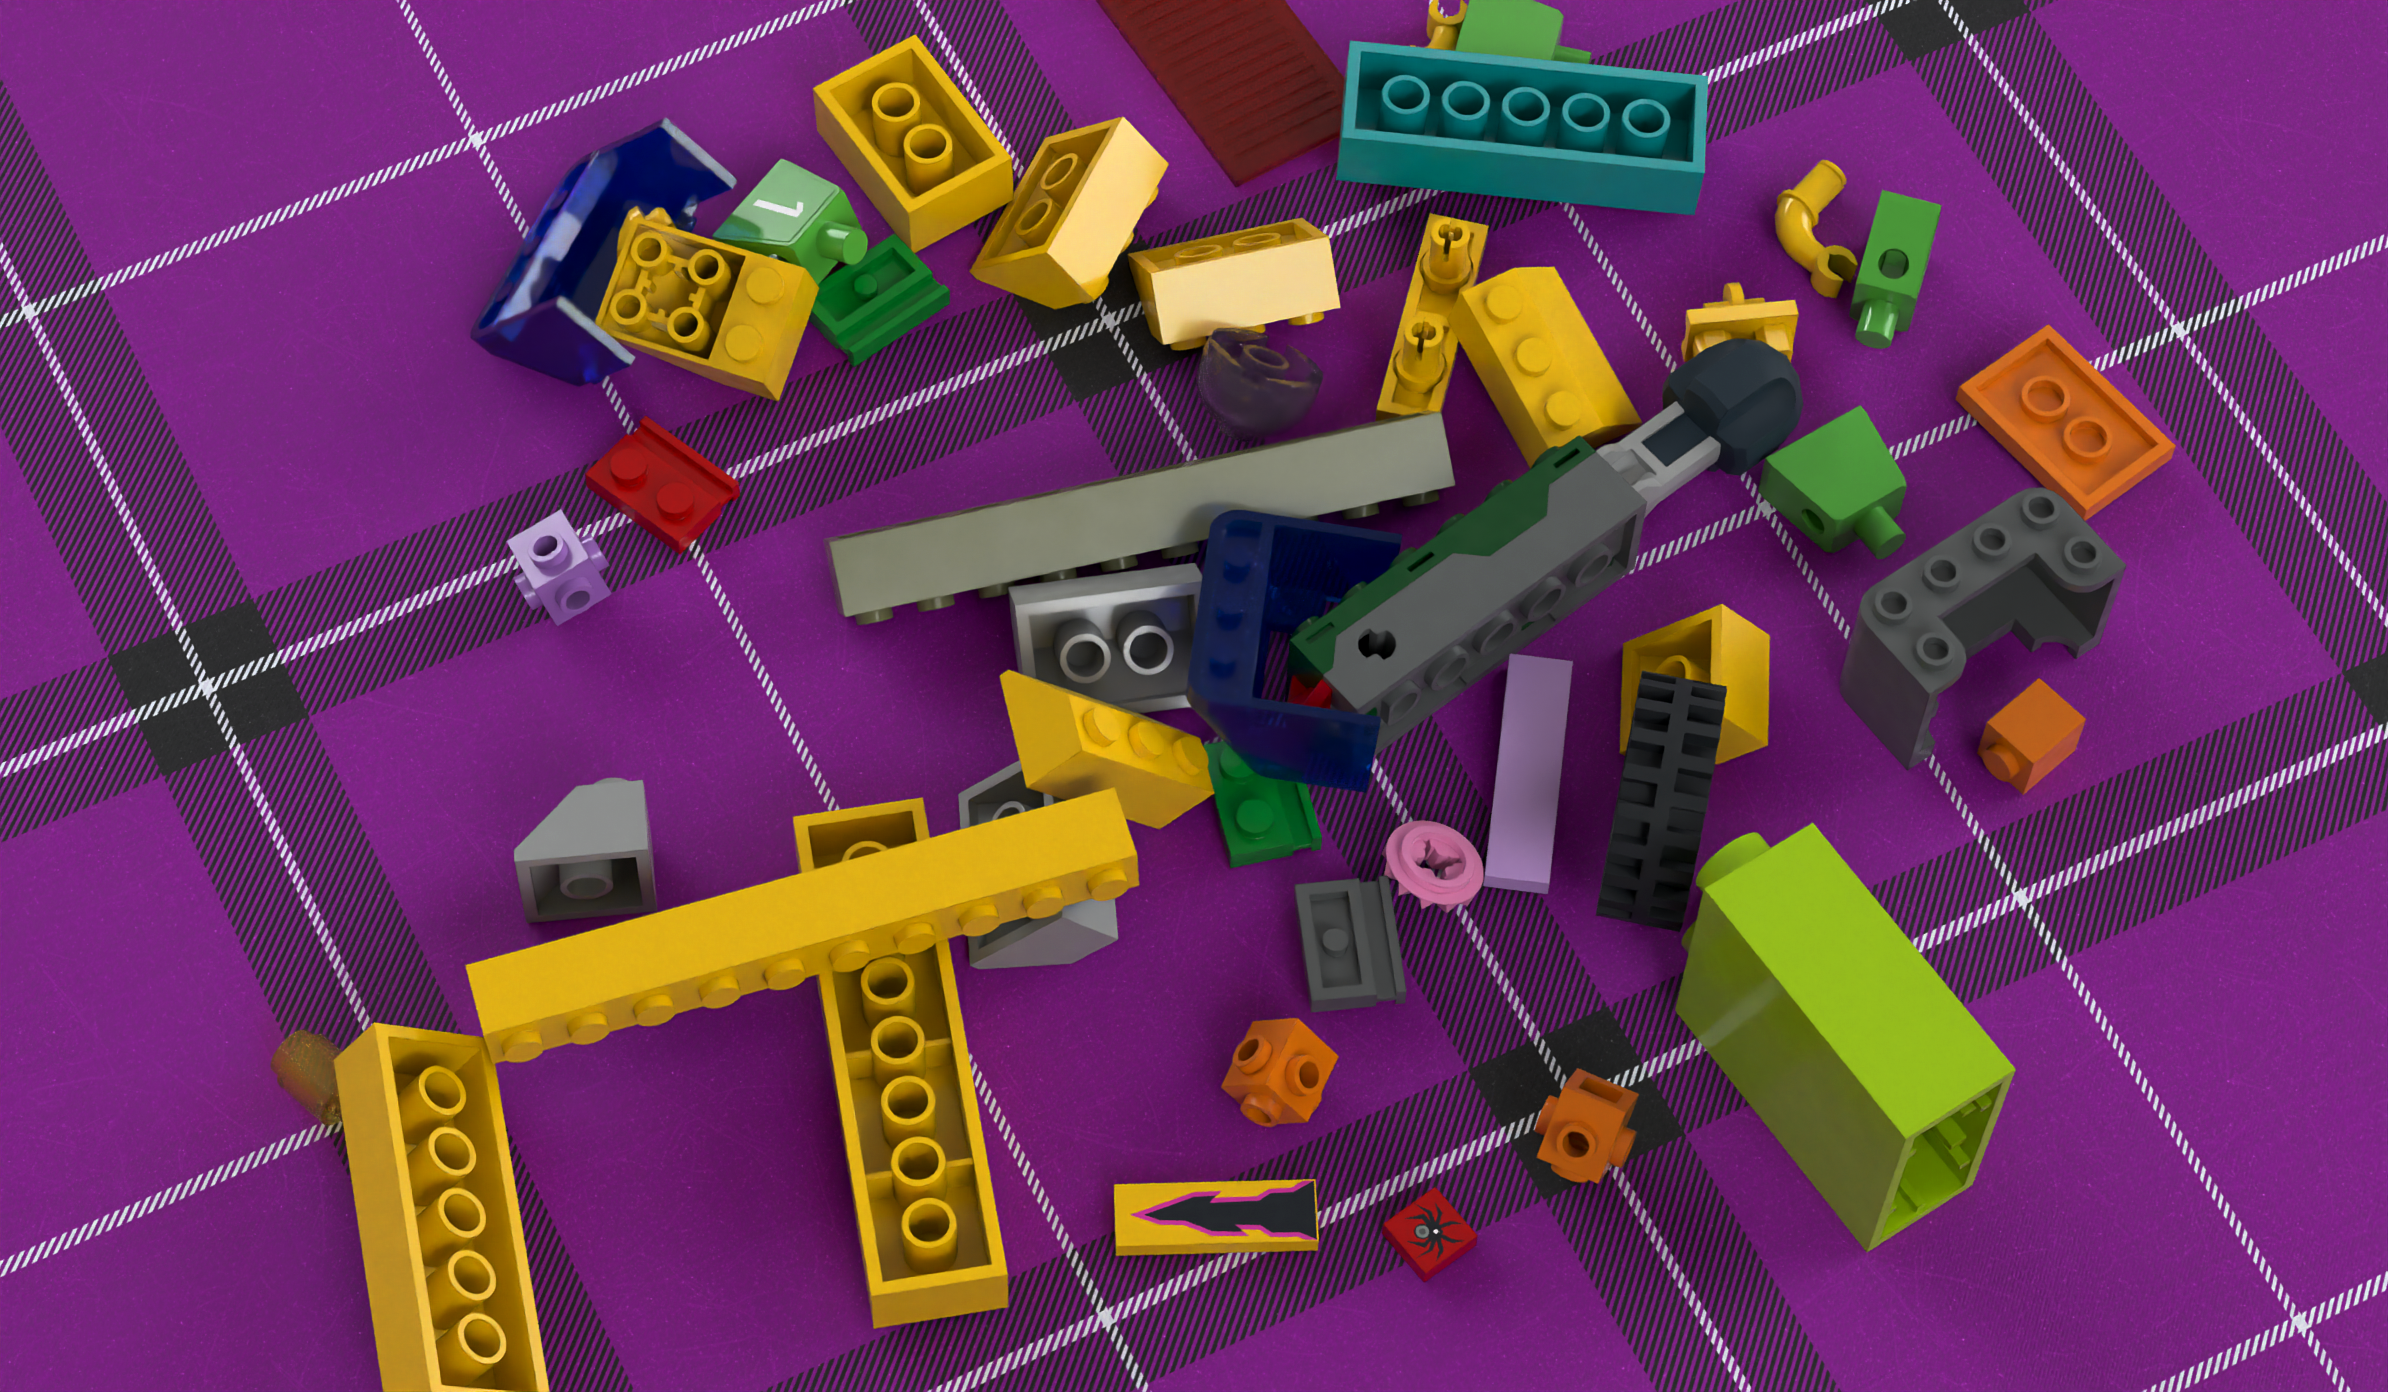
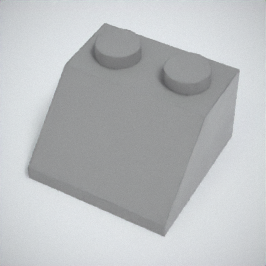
M606 778L592 785L576 786L514 849V862L526 923L657 911L652 838L643 780L627 781L622 778Z

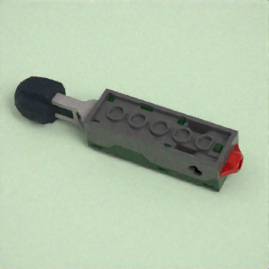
M1730 339L1706 348L1669 374L1663 384V411L1621 441L1604 445L1595 451L1579 435L1562 448L1553 446L1547 449L1537 458L1531 470L1514 482L1509 479L1502 481L1489 492L1484 503L1466 516L1463 513H1459L1448 519L1441 526L1436 537L1419 549L1411 547L1404 550L1393 560L1388 571L1369 584L1363 581L1353 586L1343 596L1339 605L1321 618L1313 616L1301 623L1293 632L1289 642L1285 705L1287 706L1285 715L1293 734L1309 748L1323 749L1326 747L1352 773L1507 661L1510 654H1517L1633 570L1636 564L1644 518L1659 502L1705 469L1711 472L1721 469L1726 474L1741 476L1776 451L1798 425L1803 408L1799 376L1787 356L1763 341L1750 339Z

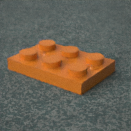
M2049 324L1959 386L1956 401L2046 489L2054 491L2061 496L2084 521L2171 460L2176 447Z

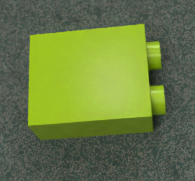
M1811 823L1770 848L1759 833L1755 832L1745 834L1721 848L1705 863L1696 877V885L1703 894L1697 920L1689 927L1681 941L1682 947L1688 953V958L1675 1011L1864 1250L1869 1252L1973 1185L2016 1069L1814 823Z

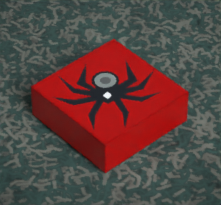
M1436 1187L1386 1221L1382 1227V1235L1424 1283L1475 1247L1478 1235Z

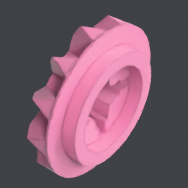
M1412 821L1399 826L1390 835L1382 852V855L1387 859L1384 876L1399 882L1398 896L1412 893L1418 897L1421 909L1435 903L1444 912L1448 913L1457 904L1468 906L1480 890L1484 880L1483 863L1475 847L1456 830L1437 822ZM1423 859L1428 861L1432 869H1442L1443 872L1440 878L1435 877L1431 869L1420 867Z

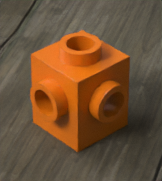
M1298 1018L1253 1021L1244 1040L1237 1046L1233 1054V1063L1221 1088L1241 1105L1240 1110L1243 1115L1256 1124L1274 1127L1277 1124L1306 1123L1321 1102L1322 1091L1339 1056Z
M1577 1068L1563 1086L1559 1098L1549 1095L1541 1110L1534 1131L1544 1135L1536 1158L1551 1163L1552 1170L1565 1179L1580 1183L1590 1180L1599 1184L1611 1165L1622 1168L1627 1160L1637 1131L1628 1128L1627 1125L1639 1094Z

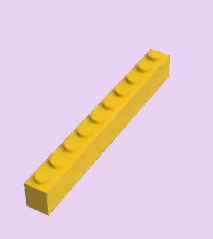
M1114 787L465 966L492 1064L504 1061L521 1063L538 1057L544 1050L572 1042L579 1045L591 1044L602 1040L609 1032L637 1024L641 1026L660 1025L669 1021L675 1014L702 1006L707 1008L725 1007L737 1001L740 996L767 988L772 990L790 989L802 983L805 978L833 970L837 972L855 971L867 965L872 959L898 952L902 954L920 953L929 949L937 941L963 934L970 937L985 935L995 930L1002 923L1024 917L1033 919L1050 917L1061 911L1064 906L1089 899L1107 901L1117 898L1129 888L1139 886L1138 856Z

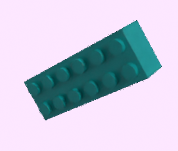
M1350 41L1344 81L1336 180L1695 215L1705 173L1708 76Z

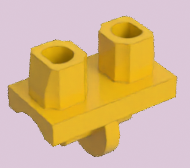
M1739 282L1725 284L1723 301L1703 303V308L1686 311V333L1681 344L1684 362H1688L1708 347L1723 341L1739 338L1763 341L1786 355L1791 363L1799 315L1796 301L1765 302L1764 297L1744 299L1743 290Z

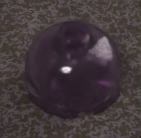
M1217 328L1213 331L1212 336H1209L1201 353L1196 381L1198 396L1208 413L1220 422V431L1233 439L1250 442L1254 436L1269 438L1285 434L1300 424L1313 407L1323 380V372L1317 364L1302 352L1287 345L1284 355L1265 348L1269 336L1240 328Z

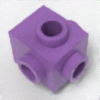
M561 509L506 541L523 570L521 574L513 578L532 610L544 605L557 626L586 611L612 594L599 571L610 566L591 533L579 539Z

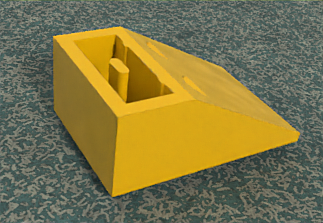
M633 216L592 331L720 384L779 402L819 287L806 268Z

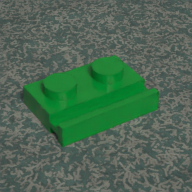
M894 233L868 250L859 263L845 265L818 284L819 291L808 320L836 349L840 348L848 356V362L853 367H856L949 305L950 290L945 284L940 285L933 278V272Z
M1290 728L1281 729L1280 734L1264 738L1262 733L1203 745L1208 755V770L1214 789V794L1210 798L1230 868L1292 856L1294 850L1309 847L1311 851L1321 850L1322 835Z

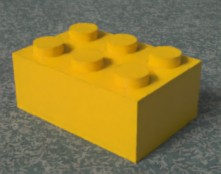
M916 34L813 88L817 131L896 235L914 253L1014 200L1012 157Z

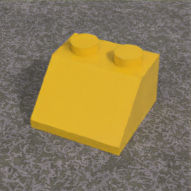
M1720 604L1623 643L1620 753L1624 756L1626 754L1642 671L1727 686L1715 764L1723 763L1768 746L1770 635L1725 605Z

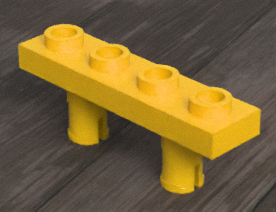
M1429 214L1376 409L1375 421L1427 410L1442 412L1460 344L1447 317L1460 293L1476 284L1487 242L1488 225Z

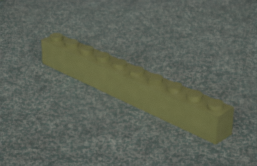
M1427 410L823 539L838 613L844 617L855 615L856 624L863 625L893 618L892 607L916 602L919 612L954 605V593L978 589L979 598H989L1008 594V587L1016 586L1015 580L1038 575L1040 583L1078 578L1076 567L1100 562L1102 572L1138 565L1137 554L1161 549L1162 559L1199 552L1197 541L1221 536L1223 546L1250 542L1260 538L1258 528L1281 523L1283 533L1306 530L1320 525L1318 515L1341 510L1343 520L1366 517L1380 513L1378 502L1401 497L1403 507L1426 504L1439 500L1438 489L1456 485L1442 414L1438 411Z

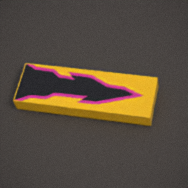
M1316 1179L1114 1184L1116 1256L1318 1251Z

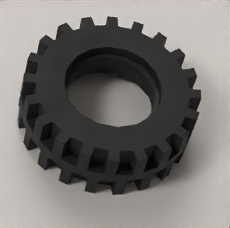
M1642 671L1614 811L1596 916L1677 932L1681 931L1709 800L1727 686Z

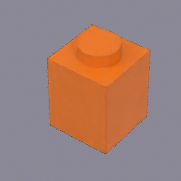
M2038 678L1987 721L1977 754L1983 759L1986 768L1993 776L2001 781H2008L2024 795L2075 751L2086 718L2044 681Z

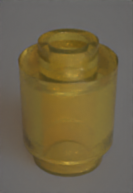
M302 1029L290 1035L278 1047L271 1060V1070L278 1075V1085L324 1125L329 1126L340 1121L343 1122L334 1059L343 1051L323 1034L313 1035L308 1030Z

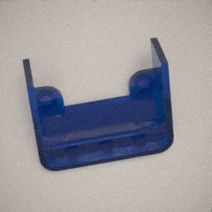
M663 118L583 156L559 181L475 321L470 332V338L491 355L576 387L590 382L593 385L598 384L606 376L630 367L635 356L595 324L617 263L619 231L629 210L638 205L646 216L656 207L664 208L677 229L691 233L697 223V217L693 214L699 204L733 189L738 179L667 118Z
M1247 510L1227 511L1218 515L1213 520L1210 526L1186 684V698L1190 706L1256 774L1278 780L1363 793L1367 792L1381 717L1262 699L1271 631L1293 634L1296 628L1308 618L1313 616L1323 617L1326 601L1340 603L1343 596L1353 586L1363 581L1369 584L1388 571L1390 564L1399 555L1402 534Z

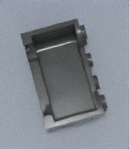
M2042 487L2022 490L1876 583L1863 595L1839 681L1840 693L1849 707L1908 771L1932 755L1935 741L1929 732V723L1936 716L1939 703L1936 701L1937 696L1961 677L1967 659L2010 631L2031 653L2040 648L2044 642H2058L2069 646L2067 651L2075 659L2079 658L2100 643L2127 565L2057 493Z

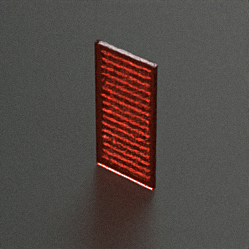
M1096 0L1235 187L1340 137L1345 78L1285 0Z

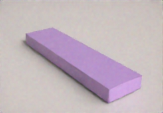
M1510 654L1483 886L1548 894L1573 661Z

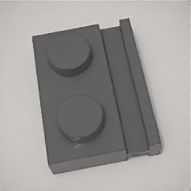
M1378 876V881L1360 883L1359 878L1295 884L1293 897L1310 1012L1373 1007L1379 1001L1395 1000V1004L1405 1003L1407 991L1389 877Z

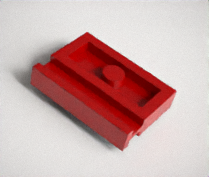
M645 415L639 421L640 427L631 436L626 434L585 473L587 488L678 554H681L722 514L721 508L730 500L735 501L740 496L739 482Z

